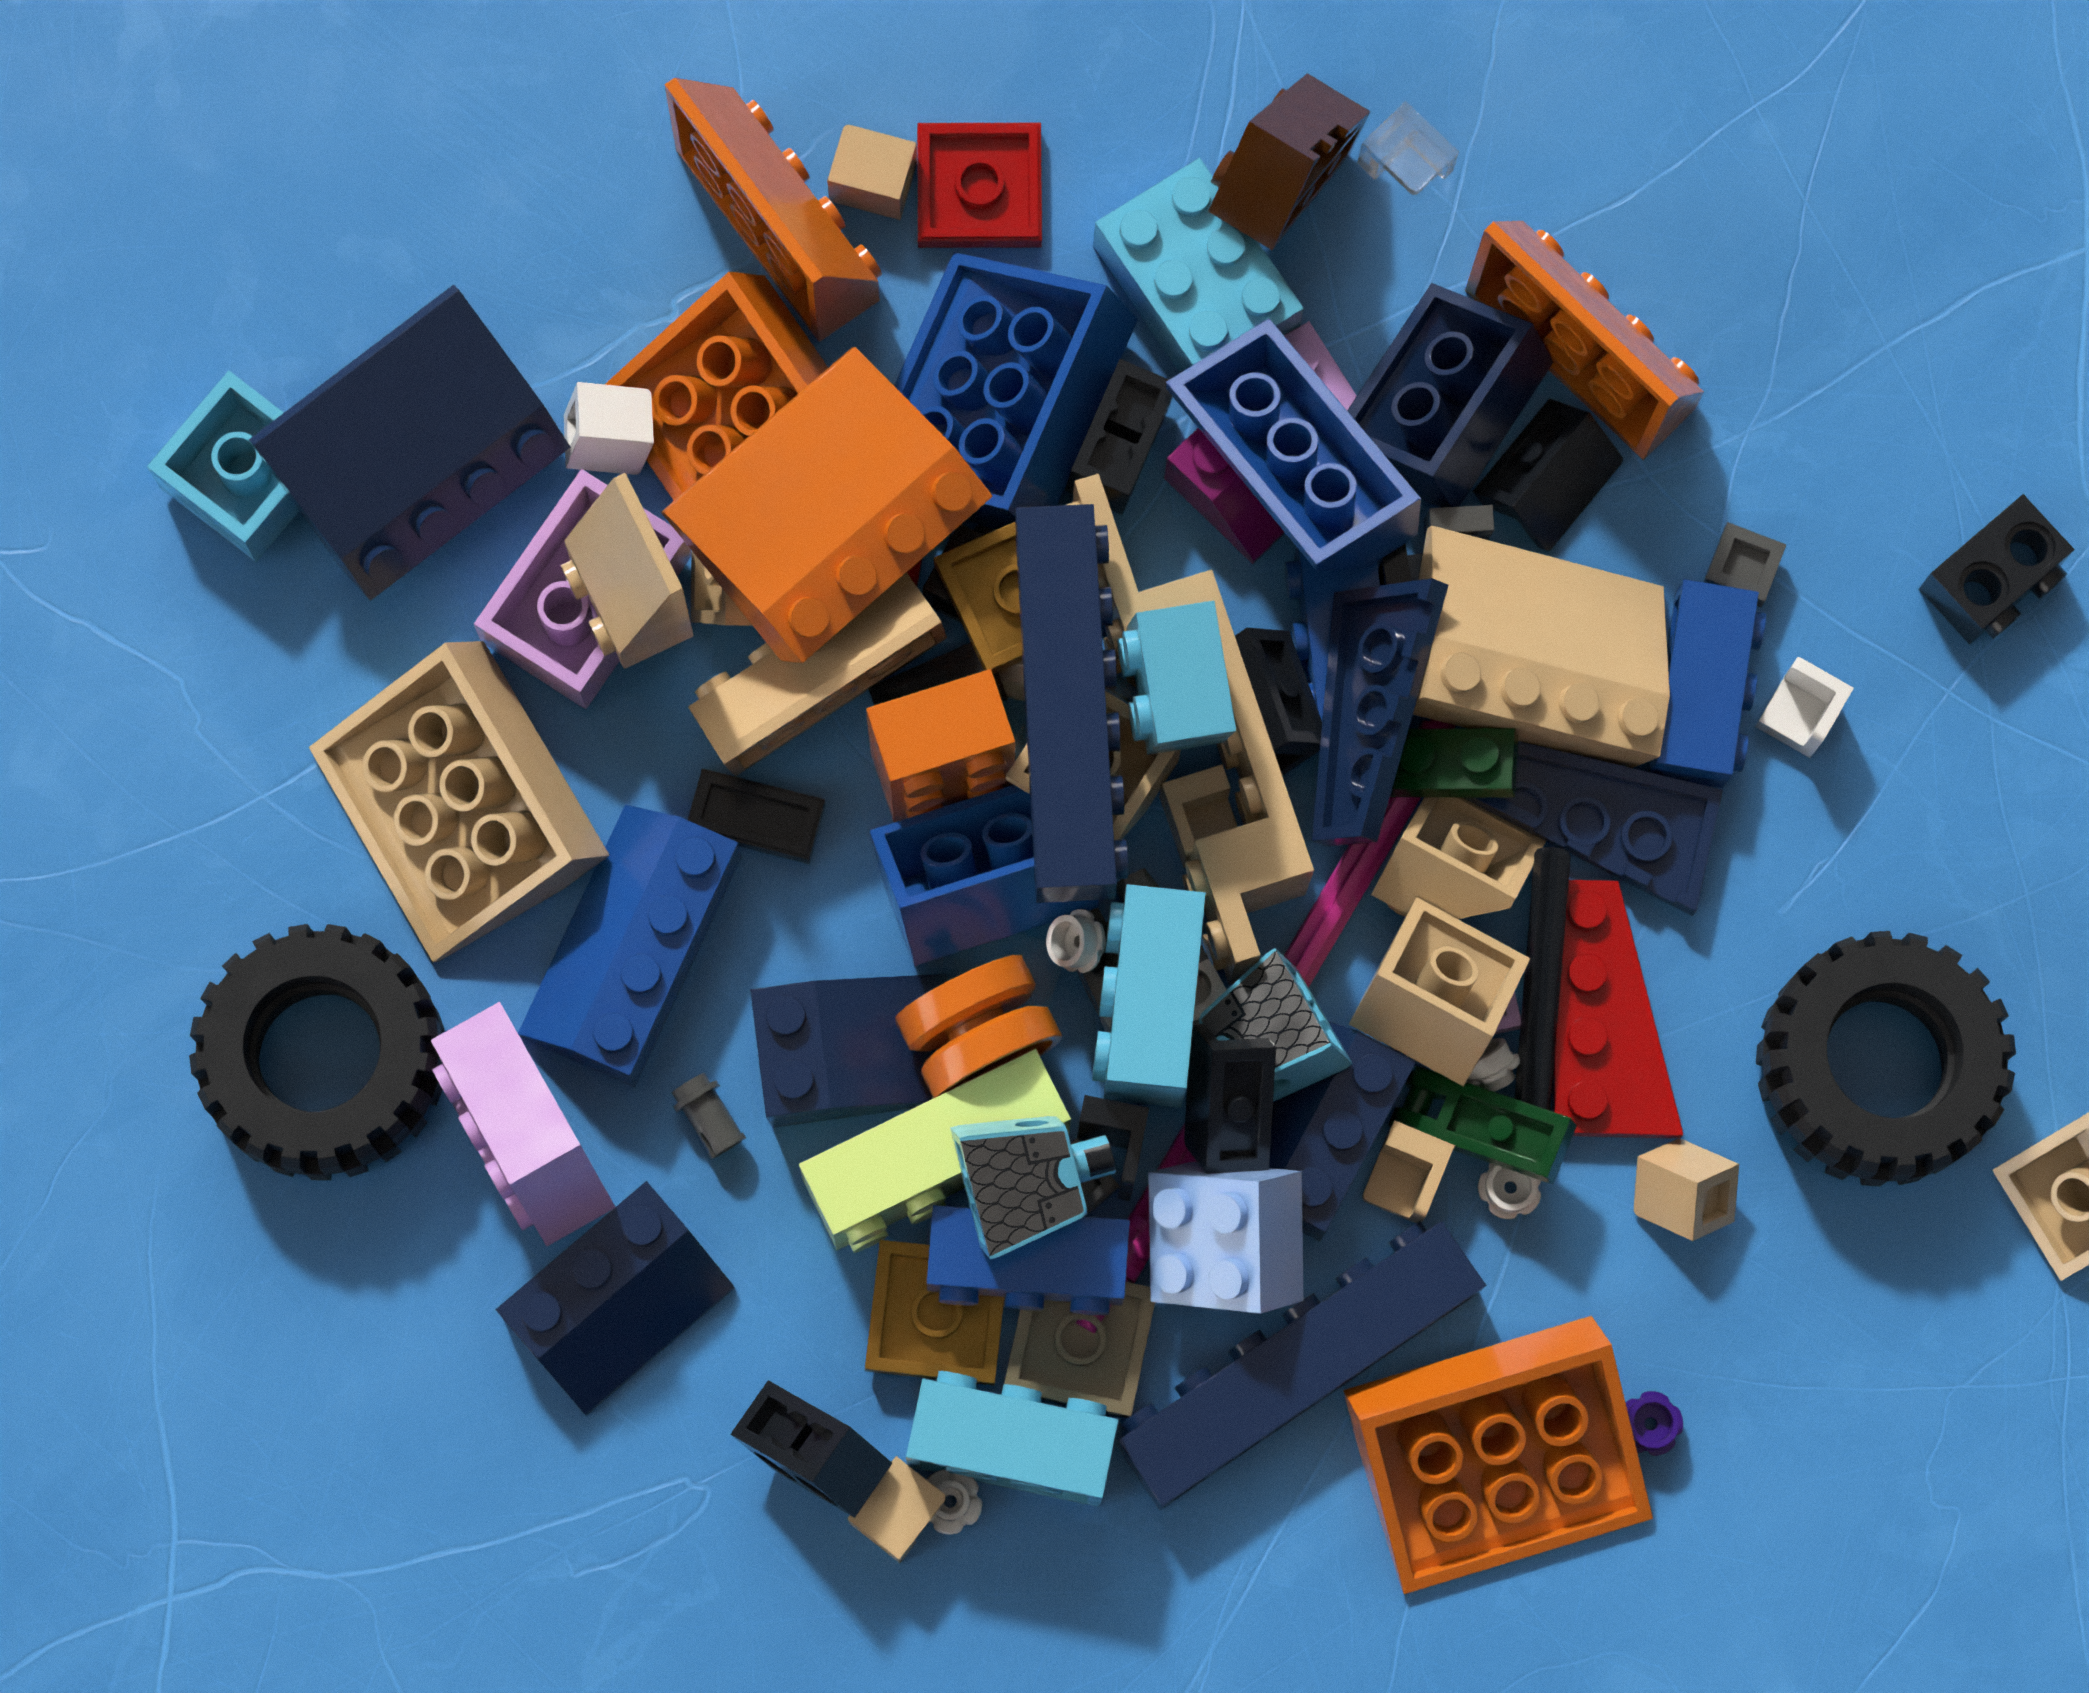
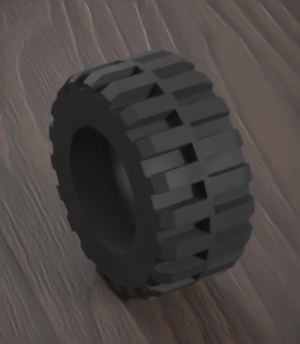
M308 924L288 927L289 936L275 940L268 933L252 941L256 948L255 951L243 959L235 953L222 965L227 974L219 985L209 982L200 998L206 1004L202 1017H193L190 1037L196 1042V1052L189 1055L191 1074L198 1080L200 1090L197 1094L204 1109L217 1123L216 1126L241 1151L256 1162L260 1161L268 1165L275 1172L293 1177L296 1173L307 1175L311 1180H331L332 1174L343 1172L349 1177L368 1172L367 1164L379 1158L388 1162L402 1151L398 1145L410 1134L416 1138L428 1123L424 1119V1115L430 1104L437 1106L443 1090L432 1071L433 1068L441 1065L443 1062L431 1040L444 1032V1027L440 1014L430 998V994L411 966L398 953L393 954L386 949L380 940L366 933L361 937L352 935L347 927L327 924L324 931H313ZM338 995L353 1001L371 1017L380 1042V1056L376 1069L368 1083L358 1094L337 1107L318 1112H307L293 1108L274 1096L263 1079L259 1063L262 1042L274 1020L288 1007L313 996Z
M1890 931L1870 932L1861 940L1856 941L1851 936L1834 943L1827 951L1822 954L1817 953L1805 963L1779 991V996L1775 1003L1768 1009L1761 1028L1765 1032L1763 1040L1757 1045L1756 1064L1763 1066L1764 1077L1758 1082L1762 1101L1771 1100L1776 1112L1770 1120L1780 1135L1788 1131L1799 1143L1793 1149L1807 1162L1814 1157L1827 1165L1824 1173L1843 1180L1851 1175L1859 1177L1861 1185L1880 1187L1888 1181H1897L1899 1185L1919 1181L1931 1173H1938L1966 1155L1982 1141V1136L1996 1125L2004 1111V1108L2000 1105L2003 1097L2012 1091L2015 1073L2008 1070V1060L2016 1055L2014 1035H2004L2001 1022L2009 1017L2002 999L1991 1002L1983 990L1990 981L1977 967L1969 974L1957 964L1962 954L1947 945L1939 951L1928 948V937L1908 933L1902 940L1892 939ZM1865 1002L1892 1004L1910 1012L1929 1030L1939 1050L1942 1074L1940 1086L1936 1094L1924 1108L1900 1118L1882 1117L1857 1106L1839 1088L1829 1067L1827 1040L1838 1018L1852 1007Z

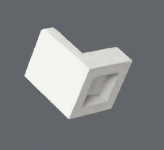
M577 382L564 413V437L571 446L565 452L566 468L631 475L641 473L654 444L651 392L644 388Z
M1797 657L1783 677L1755 727L1811 758L1824 741L1854 688L1808 661Z

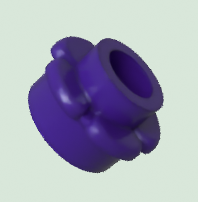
M1656 1391L1644 1392L1639 1399H1629L1626 1402L1637 1453L1648 1451L1652 1456H1659L1673 1449L1676 1444V1435L1681 1434L1683 1430V1417L1679 1408L1673 1406L1666 1395ZM1647 1418H1653L1656 1421L1657 1425L1654 1430H1648L1645 1427L1644 1423Z

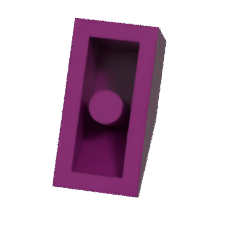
M1199 428L1167 457L1164 479L1252 564L1285 534Z

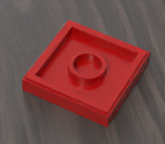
M917 123L918 248H1042L1041 123Z

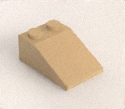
M626 473L614 477L564 540L570 561L560 566L576 600L588 595L598 617L588 621L603 655L607 656L616 652L623 668L626 669L694 635L683 588Z

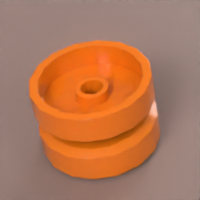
M1022 955L1003 957L971 969L925 993L895 1016V1022L909 1050L931 1051L938 1049L927 1058L921 1068V1074L933 1098L1034 1049L1037 1050L1039 1056H1042L1061 1041L1062 1034L1048 1007L1026 1006L1019 1008L1031 997L1036 986Z

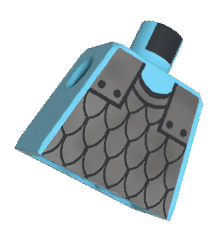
M1275 948L1266 953L1207 1007L1199 1017V1024H1205L1217 1040L1269 1038L1276 1046L1273 1102L1345 1070L1353 1064L1298 969Z
M1056 1116L964 1124L950 1127L979 1244L989 1259L1007 1254L1083 1218L1087 1214V1207L1081 1183L1116 1173L1113 1154L1105 1135L1071 1144L1065 1124Z

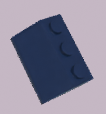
M1431 283L1347 411L1421 499L1441 508L1460 507L1554 362L1533 323Z
M1329 1022L1353 1064L1345 1070L1273 1102L1269 1168L1302 1171V1231L1319 1242L1326 1233L1416 1061L1360 1031Z
M646 1181L495 1310L587 1416L734 1290L735 1287L688 1228Z

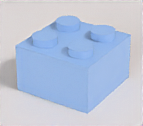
M1188 1162L1148 1172L1151 1302L1261 1314L1304 1301L1302 1171L1269 1168V1170L1206 1174L1197 1162Z

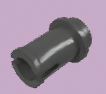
M702 1073L672 1092L677 1101L673 1108L676 1113L683 1110L712 1160L746 1139V1136L743 1132L741 1133L715 1091L720 1087L717 1080L710 1082L706 1074Z

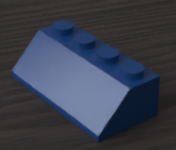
M1270 318L1166 381V389L1316 571L1367 568L1418 535L1421 504L1419 495Z
M625 804L605 846L610 856L597 864L519 1029L518 1035L614 1079L636 1087L742 857L738 842L679 816Z

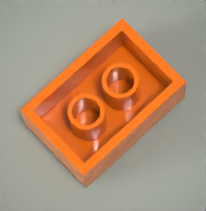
M991 669L866 708L870 752L893 822L1014 785L1005 780L1015 762V739Z

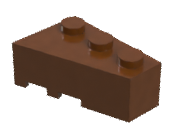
M1308 73L1289 89L1285 90L1282 88L1272 103L1249 121L1235 153L1230 150L1217 167L1211 183L1218 187V191L1208 212L1273 250L1348 158L1370 111Z

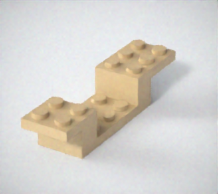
M1095 474L1074 481L1073 502L1066 505L1094 504L1095 525H1107L1109 564H1098L1099 587H1111L1113 626H1105L1108 637L1103 638L1105 650L1115 649L1116 674L1122 672L1117 640L1123 638L1122 632L1126 631L1127 625L1136 613L1215 601L1236 725V732L1224 743H1218L1217 748L1225 769L1228 770L1236 767L1240 791L1235 793V799L1244 825L1195 840L1191 859L1185 862L1187 874L1182 875L1185 890L1206 892L1204 912L1208 923H1205L1207 934L1202 935L1203 944L1215 970L1224 969L1228 984L1231 985L1257 963L1260 958V952L1247 913L1306 895L1314 868L1212 569L1138 592L1100 476ZM1134 676L1126 677L1129 688H1136Z

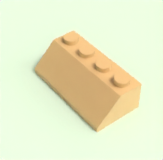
M906 572L804 663L781 661L770 646L765 643L748 656L752 665L731 678L725 671L702 684L695 691L699 700L688 706L723 764L734 776H737L867 691L873 685L881 682L945 640L947 636L941 620Z

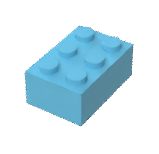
M1200 157L1096 221L1094 229L1093 247L1180 373L1268 318L1283 335H1286L1300 327L1304 307L1259 242L1208 212L1218 187L1211 183L1213 176Z
M1127 884L1124 903L1111 902L1105 953L1118 954L1117 967H1104L1099 1017L1111 1018L1110 1032L1098 1031L1092 1081L1105 1082L1103 1099L1181 1108L1187 1088L1206 892Z
M938 1371L936 1381L922 1378L906 1454L908 1466L929 1472L946 1470L952 1474L974 1478L977 1482L1097 1507L1100 1506L1118 1419L1105 1416L1106 1405L1078 1398H1068L1066 1408L1040 1403L1042 1392L1009 1384H1003L1001 1395L976 1390L977 1378L948 1371Z

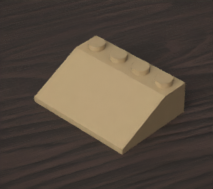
M1436 526L1427 528L1418 580L1433 578L1449 586L1413 715L1468 729L1515 728L1519 737L1518 741L1630 768L1660 757L1670 698L1664 586Z
M484 641L445 642L309 746L311 753L432 962L443 960L560 892L610 856Z

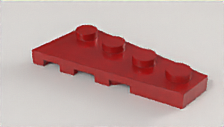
M1569 880L1552 1082V1112L1573 1119L1577 1124L1573 1136L1680 1139L1683 1136V1131L1619 881Z

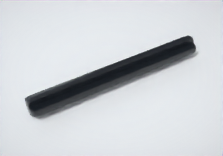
M1542 847L1537 848L1534 853L1526 956L1530 960L1524 974L1518 1048L1520 1064L1517 1066L1514 1099L1550 1111L1571 856L1567 850L1562 848Z

